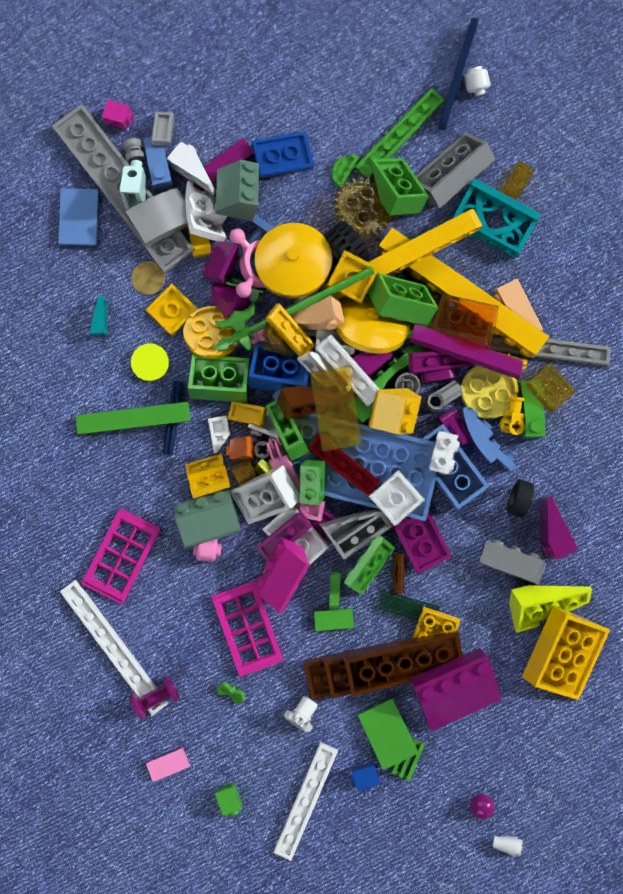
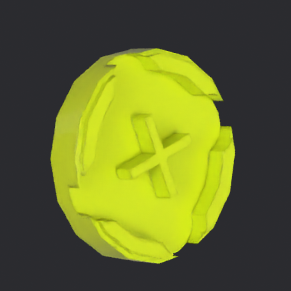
M147 343L134 351L131 357V367L137 377L144 381L153 382L166 375L169 369V358L162 347Z

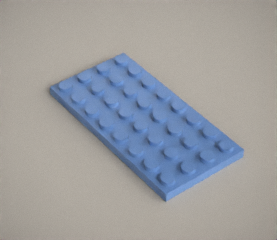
M317 413L293 418L307 448L317 434L320 433L380 479V483L373 492L399 470L425 499L407 517L426 521L438 474L437 471L429 469L436 442L404 434H394L374 429L367 425ZM284 447V453L287 455L288 453ZM311 451L293 461L291 460L299 478L301 465L305 460L322 461ZM325 463V496L379 509L369 496Z

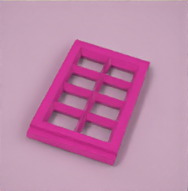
M120 508L81 584L123 605L161 528ZM121 521L134 527L129 538L116 532ZM137 529L150 535L145 546L132 540ZM113 536L126 542L121 553L108 547ZM130 544L143 550L137 561L124 555ZM106 551L119 557L114 568L101 562ZM122 559L135 565L130 576L117 570ZM98 566L111 572L106 583L93 577ZM114 574L127 580L122 592L109 585Z
M255 580L211 596L240 677L284 661L264 603L258 595ZM253 593L256 605L242 609L239 598ZM235 599L239 611L226 616L222 604ZM258 609L262 621L248 625L245 614ZM241 615L245 627L231 632L227 620ZM264 625L268 637L254 642L250 630ZM247 631L250 643L237 648L233 636ZM270 641L274 653L260 658L256 646ZM253 648L256 659L242 664L239 652Z

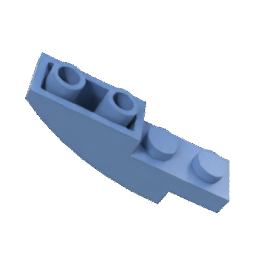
M463 407L461 412L466 430L481 455L489 463H493L497 459L508 471H512L516 467L513 463L515 459L506 452L504 454L499 450L501 446L494 439L489 440L494 434L491 431L492 426L485 420L481 422L477 418L479 414L473 408Z

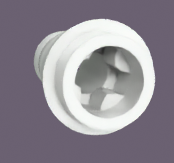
M494 836L493 848L513 857L515 855L520 856L523 840L518 839V837Z

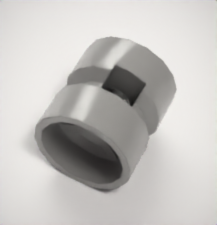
M405 370L395 377V389L408 388L416 394L419 392L420 381L415 373H409V371Z

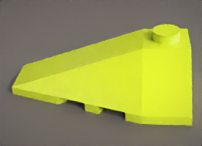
M529 585L512 589L509 605L515 631L521 632L540 626L539 622L548 619L553 606L570 612L589 603L592 588L584 586Z

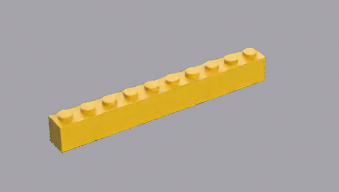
M391 228L379 244V254L383 255L410 241V239L394 228ZM433 255L402 270L411 273L410 276L419 282L421 280L430 291H437L446 302H452L457 305V309L460 312L470 314L473 317L472 319L479 325L484 324L487 326L489 332L493 335H501L506 344L511 347L515 345L520 349L519 352L527 358H534L549 338L544 332Z

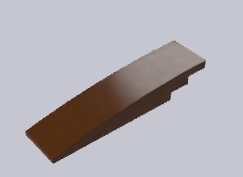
M454 631L340 652L303 661L310 697L311 700L330 695L331 698L351 694L353 697L409 683V679L461 657L463 654L459 632Z

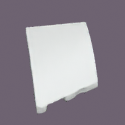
M188 180L185 203L190 233L217 242H224L226 235L222 224L228 216L215 214L216 197L206 190L202 192L193 186L194 182Z

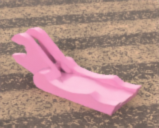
M276 437L277 440L274 441L270 439L267 447L272 459L270 460L272 468L283 465L296 489L300 490V478L292 465L291 458L288 454L285 455L282 440L279 437Z

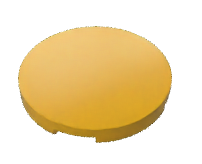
M216 306L202 307L190 314L183 327L184 340L189 350L197 356L207 359H217L230 354L237 347V342L231 344L228 350L213 349L222 338H229L236 332L232 328L223 330L215 323V320L223 321L228 319L231 314L224 316Z

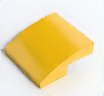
M222 453L185 464L193 499L230 488Z

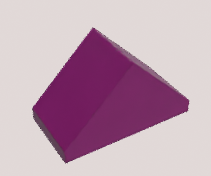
M215 283L212 285L211 301L224 316L232 314L234 310L242 311L248 308L249 296L241 298L237 295L235 288Z

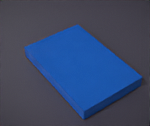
M306 131L251 140L255 163H259V179L314 169Z

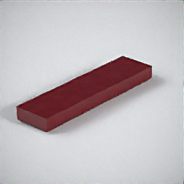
M320 433L317 434L308 447L309 451L322 461H325L327 465L367 496H370L381 481Z

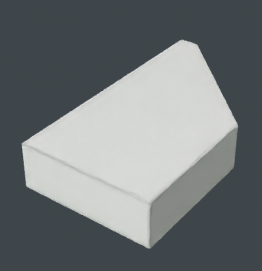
M227 415L208 419L214 454L219 452L230 436Z

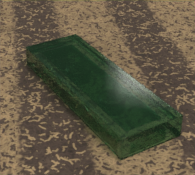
M383 590L378 609L419 620L423 606L439 611L440 606Z

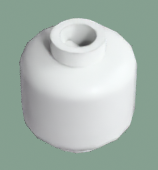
M482 66L468 69V73L464 76L467 92L474 93L475 96L485 94V89L490 87L487 69H482Z

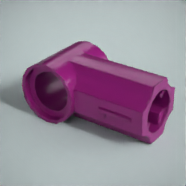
M454 407L437 417L440 425L444 424L450 434L458 435L457 441L460 442L459 446L472 440L462 424L460 414Z

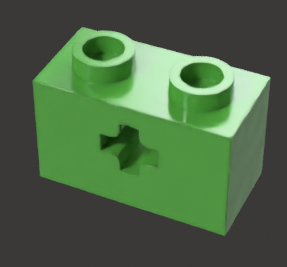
M305 460L301 465L300 504L320 505L324 499L325 461Z

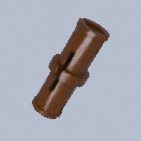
M393 554V571H391V575H393L392 593H405L404 576L407 573L405 572V554Z

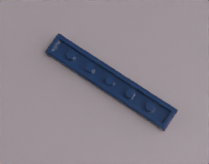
M471 18L438 127L444 131L476 31L478 18Z

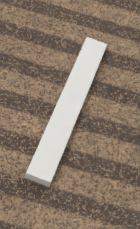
M77 579L60 591L62 596L137 697L140 698L157 689ZM143 700V705L148 706V701ZM167 700L148 709L149 713L153 716L168 704Z

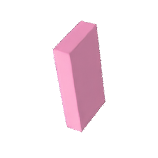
M183 747L146 763L153 782L190 767Z

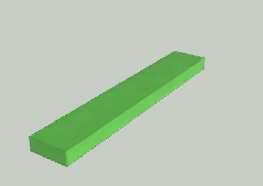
M431 88L366 154L354 169L369 181L374 176L371 160L390 159L444 104L445 99Z
M189 402L76 415L78 435L191 422Z

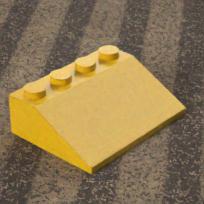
M553 606L522 677L535 687L579 700L610 629Z

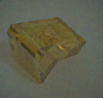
M266 321L262 336L266 339L263 348L282 355L292 356L293 349Z

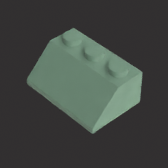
M240 159L217 170L215 214L253 221L258 207L259 163Z
M229 488L173 506L185 549L241 531L235 503Z

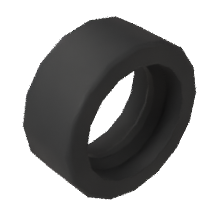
M521 479L515 482L507 504L508 514L521 518L526 516L533 499V483Z

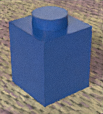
M373 761L351 768L350 782L352 787L356 786L358 792L380 785Z

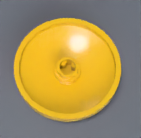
M301 223L282 224L271 229L260 240L255 252V268L260 281L269 291L286 298H301L316 292L325 284L332 268V252L325 237L313 227Z
M366 293L362 303L350 297L340 301L345 323L339 325L335 330L339 337L351 347L367 353L382 354L392 352L405 343L410 330V322L380 316L368 293Z

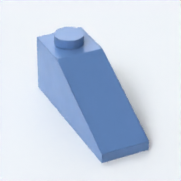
M152 136L144 137L148 167L155 191L159 192L174 188L165 147L152 146Z

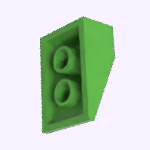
M404 158L372 159L371 166L380 201L389 216L421 213L429 195Z

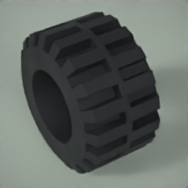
M340 221L323 235L329 243L332 257L337 263L344 250L365 261L371 259L366 244L347 223Z

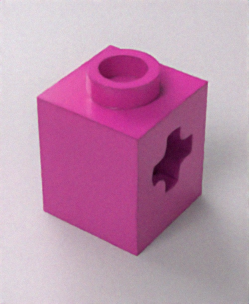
M107 99L102 118L107 125L127 130L128 125L132 124L133 113L129 105Z

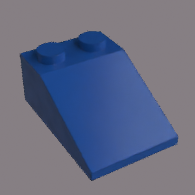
M255 343L248 377V387L262 390H281L286 387L295 386L306 387L309 372L297 360L299 356L293 349Z

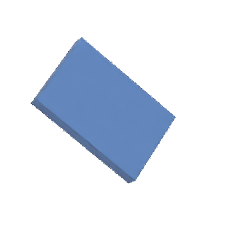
M61 189L58 243L60 246L98 245V189Z

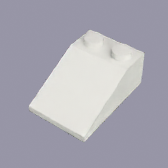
M283 465L269 470L230 491L248 524L287 511L300 501V494Z

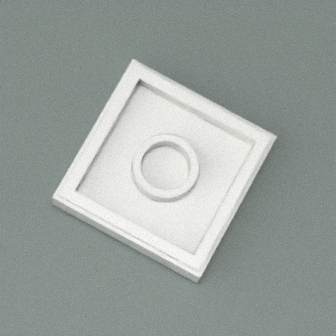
M399 470L369 496L394 526L425 500Z

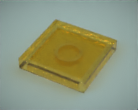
M551 363L525 385L551 414L576 391Z

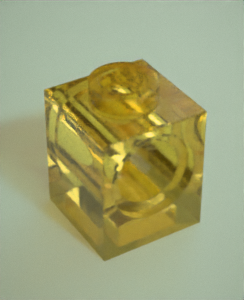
M249 459L231 467L239 485L257 477Z

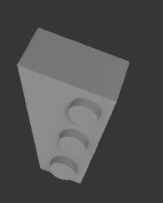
M376 508L320 523V526L343 559H346L373 538H376L377 535H381L392 527L384 513Z
M495 539L492 542H486L479 563L533 582L534 584H540L547 564L541 560L542 556L532 552L526 555L522 553L523 549L511 546V549L504 547L503 542Z

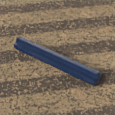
M173 380L169 404L181 402L182 381ZM178 423L166 425L162 451L164 455H173Z

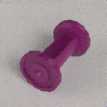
M168 676L164 678L165 685L140 698L135 694L130 696L131 704L141 720L146 718V710L169 698H172L175 702L179 700L178 691ZM147 700L148 706H144L142 701Z

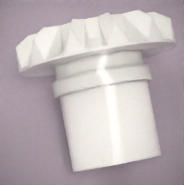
M303 696L293 712L286 710L284 717L297 728L309 732L313 728L309 721L318 705L311 699Z

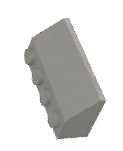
M465 132L421 170L416 177L429 195L427 201L441 208L482 170L487 168L495 160V157L487 141Z

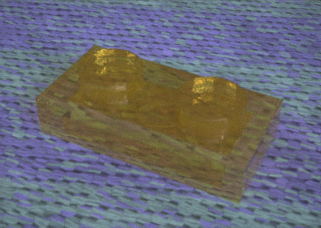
M519 160L500 192L517 201L535 169Z

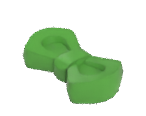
M221 682L217 687L218 695L232 697L235 704H240L245 699L244 691L236 690L235 685L230 686L227 682Z

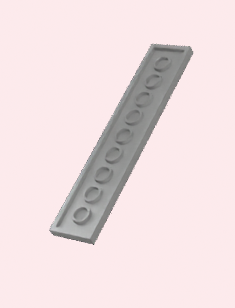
M83 104L52 125L63 142L165 274L195 251L181 231L166 240L163 238L147 248L125 212L128 209L125 208L120 194L123 167L130 165ZM147 187L145 200L154 197Z

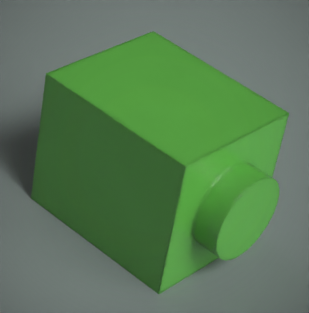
M235 782L216 789L215 796L222 815H229L230 817L238 814L239 810L242 809L243 803Z

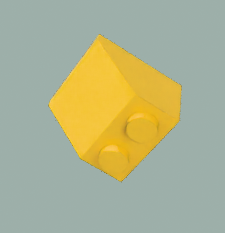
M408 388L376 390L369 427L394 434L413 433L422 397Z

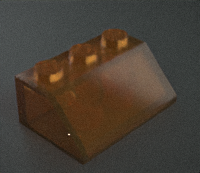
M442 294L431 329L490 349L495 333L499 306Z

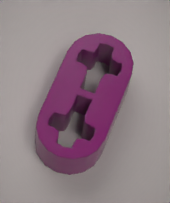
M454 368L420 373L418 374L420 383L455 378Z

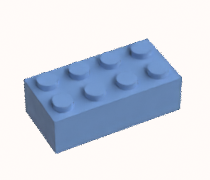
M442 424L423 439L436 442L439 431L449 433V431ZM460 446L457 453L453 455L452 460L455 461L453 471H449L448 475L438 473L435 482L455 510H459L490 487Z

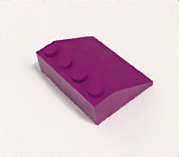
M481 648L409 679L431 732L502 700L489 658Z

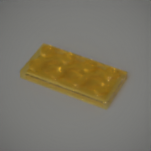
M350 367L310 372L322 451L361 445Z

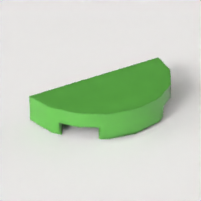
M350 154L340 157L334 163L332 178L340 190L343 189L360 156Z

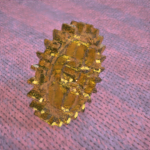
M360 177L357 182L355 178H352L351 184L346 181L344 186H340L339 192L337 191L335 195L336 198L333 204L336 206H334L333 211L338 212L335 218H340V221L350 225L359 236L364 233L365 238L369 236V233L372 237L377 232L381 234L383 229H386L388 223L392 220L381 204L376 181L370 183V179L367 178L363 182L362 177ZM362 193L367 194L368 197H364ZM347 202L352 203L354 207H350ZM373 208L378 209L380 213L375 212ZM358 217L363 218L365 222H361Z

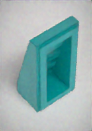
M98 295L89 334L93 337L108 335L107 299L103 295Z

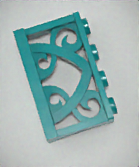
M474 178L453 218L461 215L466 209H474L483 227L470 236L477 240H484L489 247L502 250L503 254L508 257L517 258L541 214ZM472 193L477 195L475 205L466 204ZM487 201L492 203L491 208H484L482 205L487 206ZM500 207L503 209V220L508 226L489 229L483 212H493ZM509 213L515 216L514 218H511V221L507 217V214ZM526 221L530 225L523 235L518 228ZM512 231H515L519 237V242L516 245H511L506 241L508 237L514 240Z

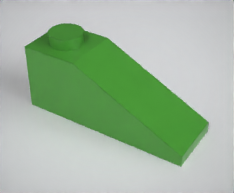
M521 381L520 394L522 398H525L521 407V413L524 414V430L521 433V438L545 437V415L540 381Z
M277 400L265 405L291 460L293 461L309 453L293 418H285Z

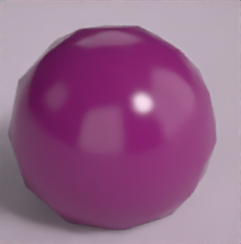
M477 794L470 801L469 807L473 816L478 819H487L492 816L495 806L491 797L486 794Z

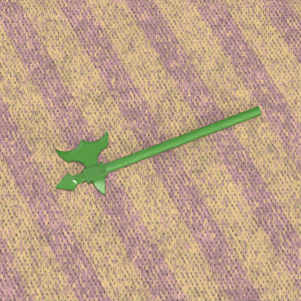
M371 266L285 309V311L292 315L375 274ZM254 302L244 311L234 310L226 320H215V323L223 330L232 328L236 332L229 338H222L213 350H228L229 346L236 342L238 345L242 344L248 351L250 350L251 338L254 337L253 334L270 326L266 319L251 327L246 326L247 320L254 315Z

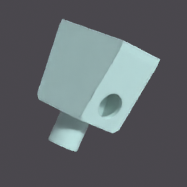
M132 160L130 166L123 167L120 194L126 209H130L145 201L147 179L142 168V162L139 160Z

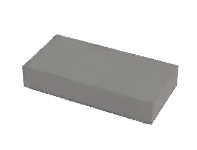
M155 112L151 139L152 146L171 147L174 113Z

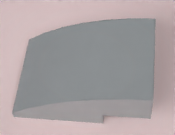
M178 188L151 197L125 211L147 248L163 238L166 240L188 226L185 199Z

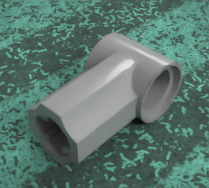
M453 380L426 399V409L430 412L439 411L442 407L463 395L462 388ZM432 398H436L439 401L438 407L431 405L430 400Z

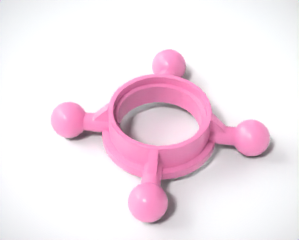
M237 228L231 231L230 240L242 246L243 254L240 258V270L246 281L237 285L236 293L239 297L246 298L251 294L252 286L266 288L254 274L250 265V256L256 250L260 240L249 244L245 239L243 230Z

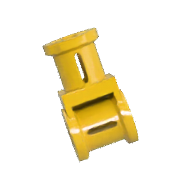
M507 396L509 400L508 409L503 411L500 429L505 433L519 435L524 430V414L521 413V407L525 398Z

